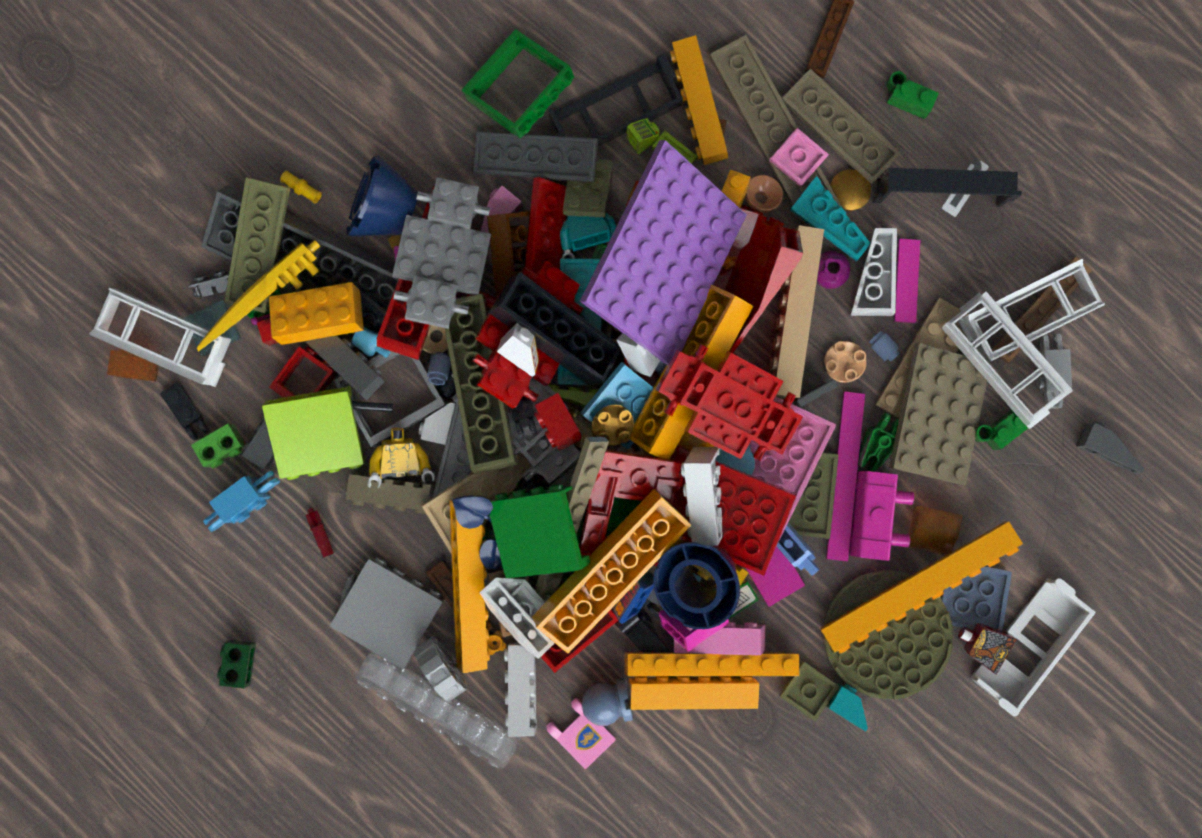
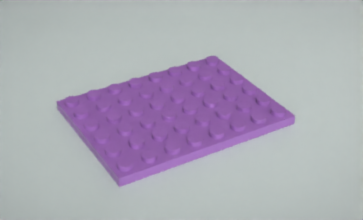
M659 140L580 302L668 366L676 350L682 352L707 299L710 286L714 284L747 214L666 140Z

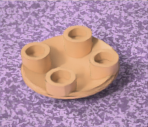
M839 341L832 345L825 354L824 366L826 372L838 382L848 383L855 381L865 371L866 353L853 342Z

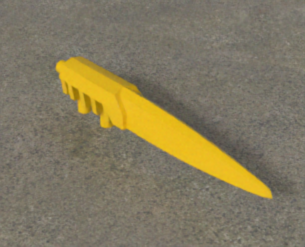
M316 240L308 246L300 243L258 279L210 329L197 346L198 352L278 289V285L283 288L290 282L297 290L303 284L296 276L305 268L312 276L319 272V269L312 263L317 259L313 253L321 247Z

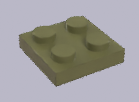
M802 661L799 666V676H792L779 696L816 722L840 686Z

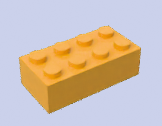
M352 282L269 297L272 338L281 345L364 331L360 290Z

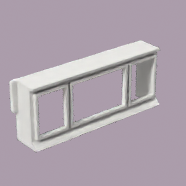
M1083 259L996 301L999 307L1011 319L1005 307L1052 285L1067 315L1026 335L1030 342L1105 305L1101 301L1083 266ZM1072 274L1089 303L1076 311L1073 310L1059 283L1060 280ZM985 307L958 320L965 337L970 342L975 341L983 334L977 321L991 315ZM985 340L976 349L987 362H990L1019 348V346L1014 341L992 352L987 340Z
M116 288L108 289L110 290L96 325L89 335L195 382L216 387L225 366L222 360L230 344V338L220 335L214 340L215 343L202 373L181 364L193 333L205 337L210 329ZM120 301L134 306L121 337L108 332ZM141 310L186 329L174 360L128 341Z
M987 292L982 295L978 293L959 308L961 311L942 327L944 332L1028 429H1031L1050 414L1048 410L1073 391ZM981 303L995 318L997 323L971 343L955 323ZM1001 328L1009 334L1038 368L1012 390L976 349ZM1041 374H1044L1060 394L1035 414H1032L1016 394Z

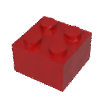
M559 393L535 405L537 412L534 414L542 429L547 427L548 431L544 433L552 448L557 446L559 451H562L582 440L580 431Z

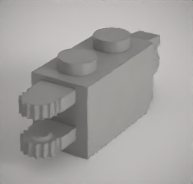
M1048 334L1041 336L1040 353L1072 388L1070 349H1063L1061 334L1053 336V350H1050ZM1041 374L1036 379L1039 394H1044L1046 404L1060 394L1044 374ZM1063 399L1050 409L1062 408Z

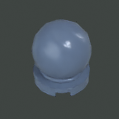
M625 678L616 679L614 686L608 683H597L590 686L583 694L581 709L584 716L590 722L597 726H607L614 723L619 717H623L624 722L633 720L632 710L627 703L628 695Z

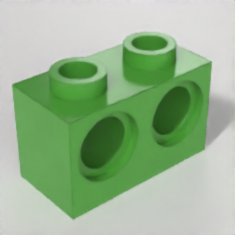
M226 424L191 446L202 466L214 469L224 463L223 460L227 457L233 458L241 454V449L244 448L245 443L235 425ZM228 437H231L233 444L228 448L225 442ZM212 447L214 449V456L209 458L207 451Z

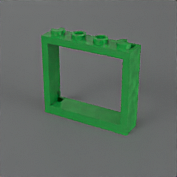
M515 29L461 91L468 102L521 139L524 134L530 131L538 118L544 115L546 109L558 99L560 93L572 83L574 74L570 65ZM524 49L558 74L520 118L513 123L481 100L480 97Z

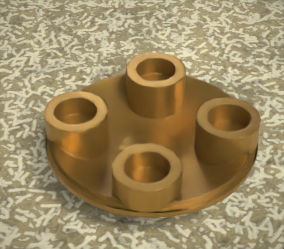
M848 169L839 172L830 184L842 208L848 212L863 207L871 196L870 182L857 170Z
M608 405L599 410L592 421L593 436L605 437L609 441L608 446L627 443L631 438L630 434L634 427V420L630 411L621 405Z

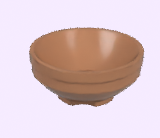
M758 175L750 180L745 198L751 208L758 212L767 213L779 206L783 199V191L780 184L774 178L767 175ZM762 194L765 197L766 202H757L755 199V195Z

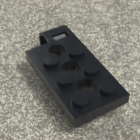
M342 270L335 274L330 284L316 275L308 276L300 291L352 282L360 290L363 326L379 333L388 309L387 306ZM367 314L373 317V325L367 322Z

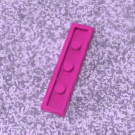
M898 240L894 322L916 323L920 240Z

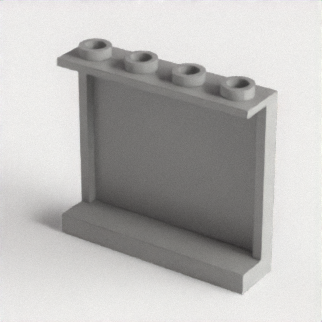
M379 557L375 559L370 558L334 617L330 627L404 669L410 662L415 648L445 600L441 598L442 594L434 589L429 591L424 588V583L415 578L410 580L405 577L406 573L396 567L394 569L386 566L387 562Z

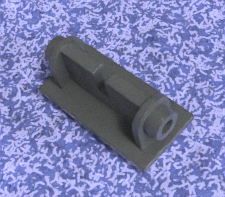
M226 269L214 272V276H197L193 278L194 281L188 286L189 288L195 287L192 290L193 295L199 298L214 295L213 286L216 287L218 293L225 292L229 272H226Z

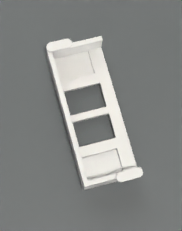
M1047 578L1006 629V632L1012 634L1042 658L1030 675L1026 676L1005 659L997 675L981 664L970 677L976 684L998 700V704L1012 716L1019 714L1023 706L1096 613L1075 596V590L1062 579L1053 580ZM1034 615L1060 635L1047 653L1021 634V631Z

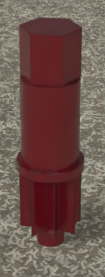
M308 509V514L305 516L322 557L334 554L318 510Z

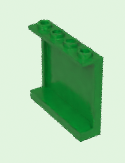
M562 484L550 486L547 490H544V487H537L527 493L523 489L512 492V495H507V492L494 495L495 499L491 500L493 509L490 513V518L505 578L578 571L591 564L589 555L581 556L566 492L571 490L572 486L563 487Z

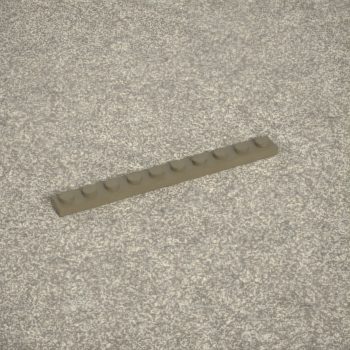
M586 437L570 483L572 489L566 495L576 535L609 443L605 437ZM564 572L539 575L534 590L544 602L558 590Z

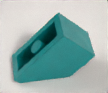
M838 683L837 685L840 687L827 704V707L866 732L868 726L861 698L855 694L857 690L848 684L842 686Z

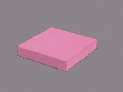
M796 128L769 161L801 187L829 154L800 129Z

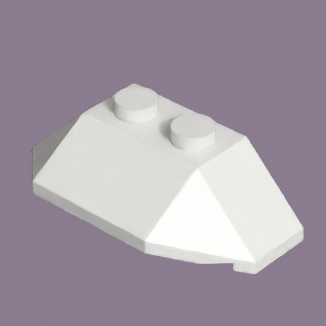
M496 577L479 592L496 618L518 643L537 659L554 644L550 638L536 628L532 616L545 602L526 580Z

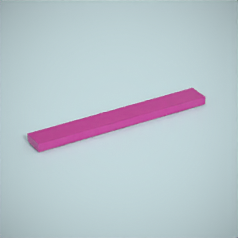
M843 392L837 454L839 455L831 534L830 539L827 541L826 559L848 561L865 402V394Z

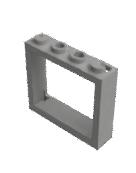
M390 351L389 356L385 358L379 353H375V358L365 363L369 367L374 365L377 368L400 354ZM420 357L419 360L413 359L436 400L376 435L373 433L362 411L353 410L355 420L371 447L375 448L382 444V440L391 439L392 428H404L405 431L447 405L436 385L428 381V371ZM341 375L338 376V379L334 380L337 388L347 387L349 384ZM351 395V401H355L353 395Z

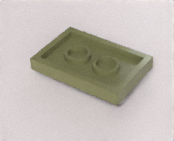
M597 159L595 182L567 181L563 205L564 215L606 216L613 167L612 160Z

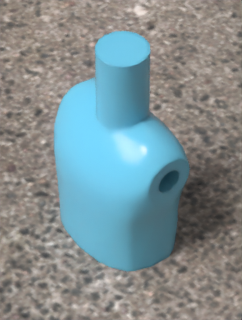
M363 326L364 331L355 332L351 344L359 348L365 355L373 356L377 352L385 358L389 356V350L377 347L378 333L369 330L365 326Z

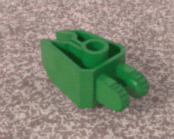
M888 413L882 415L877 426L867 428L859 450L858 465L864 467L872 456L867 468L871 472L881 467L893 451L899 419L892 423L888 432L884 431L891 416Z

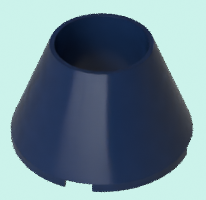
M374 154L368 164L371 167L367 173H364L348 218L352 222L350 227L347 226L346 234L349 236L402 235L406 215L412 216L415 210L418 191L380 155Z
M684 542L666 551L654 571V590L661 607L670 617L676 618L686 627L692 629L717 627L733 614L738 605L740 584L732 558L722 549L700 542ZM693 565L701 566L712 574L717 590L707 589L696 580L693 573Z

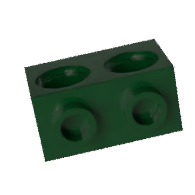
M230 640L222 645L220 651L222 665L217 672L219 686L242 689L250 686L256 643ZM234 648H237V649L240 650V652H241L240 658H236V657L234 656V654H233ZM232 669L238 674L237 680L233 679L230 675Z

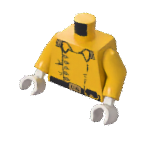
M392 428L391 439L382 440V444L375 449L370 458L369 474L371 477L367 483L369 488L371 487L372 480L378 482L377 487L379 488L383 478L420 476L421 472H423V484H426L424 477L428 475L432 477L434 482V474L430 471L431 467L427 454L420 444L413 442L412 438H404V428Z

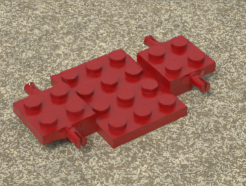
M548 261L543 262L536 273L526 266L522 269L521 273L575 313L581 314L584 308L574 302L575 294L580 284ZM489 313L475 337L476 340L492 350L488 360L478 353L472 360L483 368L482 376L477 385L512 409L517 407L523 396L535 402L539 394L529 389L531 378H534L544 386L549 385L559 363L537 348L539 362L533 377L497 352L501 338L510 328Z
M700 344L695 356L686 355L676 350L655 389L666 395L670 400L664 411L666 414L673 416L678 405L687 406L694 410L685 431L740 459L743 457L751 440L759 445L752 456L761 461L766 450L775 451L781 455L784 453L803 416L795 413L790 407L796 397L788 391L782 403L773 401L784 382L783 380L729 351L726 352L716 371L702 361L709 348Z

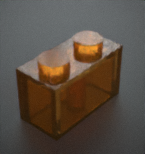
M119 348V351H110L107 375L157 382L159 365Z

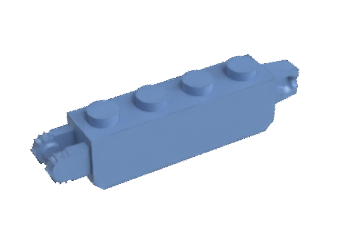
M788 522L777 547L794 567H798L800 570L805 568L813 576L820 570L813 562L816 558L814 556L815 552Z

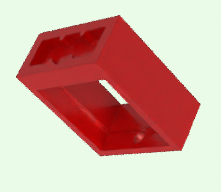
M299 346L269 388L283 398L296 396L284 384L304 357L327 372L314 392L325 391L337 375V372L325 360L320 361L316 358L318 354L311 348L307 347L304 349Z

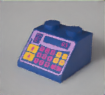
M649 571L612 607L621 624L639 613L653 591L654 575Z

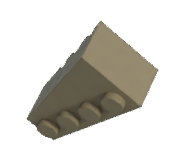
M349 474L346 500H352V505L364 506V502L373 503L372 507L385 509V505L394 506L393 510L406 511V508L414 509V513L426 514L421 505L433 497L435 485L384 478L381 479L382 482L379 488L377 487L378 482L376 480L371 481V487L369 488L367 483L370 477Z

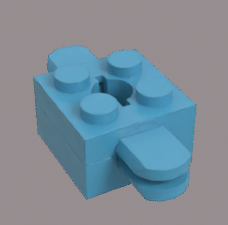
M269 471L259 479L257 477L244 476L211 500L209 503L215 512L203 520L205 525L212 523L208 527L209 531L213 532L225 523H242L250 517L249 513L251 511L263 508L267 504L266 500L271 497L268 491L280 483L278 477L272 479L275 473Z

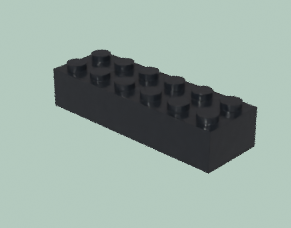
M521 272L508 279L489 312L510 329L516 323L528 329L535 336L538 349L591 387L606 381L621 352V348L616 342Z

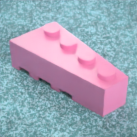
M729 622V624L690 651H687L674 639V653L762 655L765 651V625H757V623L753 622L736 625V622Z

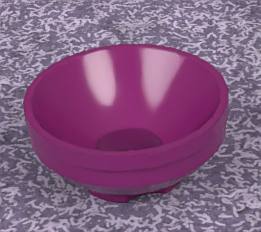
M836 251L822 253L820 255L817 284L826 289H835L842 286L850 275L849 261L843 254ZM830 262H835L839 265L838 273L832 274L828 271L827 266Z

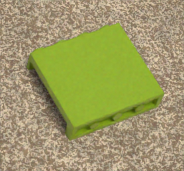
M350 386L265 401L262 409L280 479L287 478V480H293L298 478L299 475L305 474L315 476L322 471L334 473L345 467L357 469L365 463L366 455L363 456L350 398L352 395Z

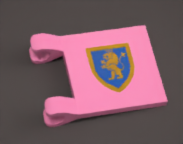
M575 698L571 702V706L580 715L563 732L554 722H550L546 727L548 733L586 769L616 738L604 726H597L590 722L583 714L581 709L582 702Z

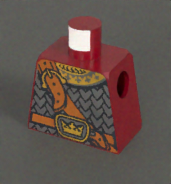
M981 623L976 624L973 631L963 627L958 634V638L966 642L964 650L996 675L1017 640L1006 631Z

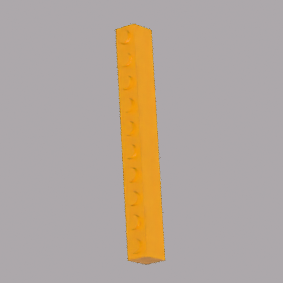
M1009 521L1002 522L819 629L832 651L843 653L851 648L849 644L856 640L858 643L864 641L869 637L868 633L873 630L879 632L888 626L887 622L892 619L898 621L907 615L906 611L912 608L917 610L923 607L925 600L931 597L934 600L942 596L944 589L948 587L953 589L961 585L963 578L967 576L972 578L982 572L981 568L986 565L989 567L994 566L1000 562L999 558L1005 554L1007 556L1015 554L1019 551L1018 547L1023 543Z

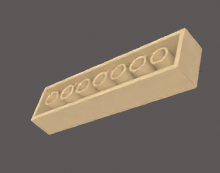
M800 225L797 227L796 230L800 231L803 255L800 262L781 286V289H784V293L778 302V309L781 310V314L775 323V330H778V334L772 343V351H775L773 359H770L769 371H772L773 376L784 381L776 397L782 400L785 399L788 391L796 395L794 400L800 398L824 229Z

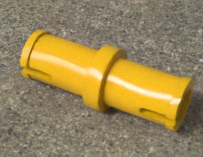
M287 170L280 177V182L292 188L297 195H303L314 204L320 200L322 192L308 185L306 180L297 178Z

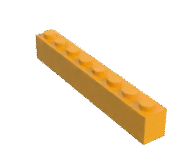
M449 500L456 667L462 673L487 669V661L490 660L486 642L489 640V632L486 628L488 611L485 607V601L479 593L485 588L484 579L487 577L486 568L479 556V549L485 536V528L483 524L471 529L462 527L457 521L453 502Z
M625 652V675L799 676V654L793 652H763L762 655Z

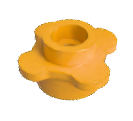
M500 631L489 635V640L486 642L490 655L499 650L504 651L507 648V644L504 643Z

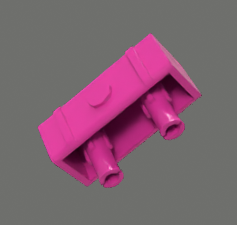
M858 471L852 534L850 538V556L889 561L891 545L908 548L910 544L909 534L892 533L895 503L912 505L914 502V492L897 490V474Z

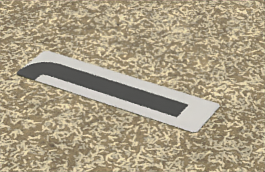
M974 158L967 170L986 171L989 166ZM951 194L942 209L956 217L970 195Z

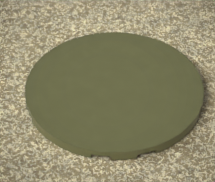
M879 570L854 578L844 585L832 599L825 615L824 625L911 575L899 571ZM931 597L925 600L923 607L917 610L912 608L906 611L907 615L898 621L892 619L887 622L888 626L879 632L873 630L868 633L869 637L859 643L857 640L849 644L851 648L843 653H839V651L833 652L823 636L826 654L834 670L848 685L857 691L878 699H902L925 690L942 674L948 664L953 648L952 621L942 599L938 597L933 600Z

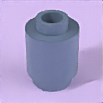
M880 331L869 341L872 345L871 348L884 362L887 359L891 362L900 354L897 351L900 346L887 333L884 334Z
M437 352L430 357L427 376L429 377L428 381L434 385H444L445 381L448 380L451 360L446 353Z

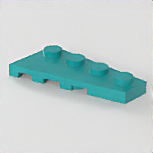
M817 176L790 209L792 213L809 226L824 229L823 236L855 261L861 257L871 244L856 224L848 218L844 209L836 203L832 194L824 188Z

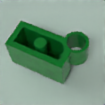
M901 71L892 73L886 83L887 89L891 92L887 104L922 119L929 115L939 94L913 81H907L906 75ZM892 79L899 80L900 84H894Z
M1011 409L991 426L979 425L975 429V441H986L992 450H1001L1028 428ZM981 428H983L986 431V437L984 439H982L979 435V430Z

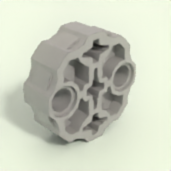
M432 636L415 648L414 655L423 674L434 690L446 702H450L467 690V682L462 672L456 667V661L435 636Z

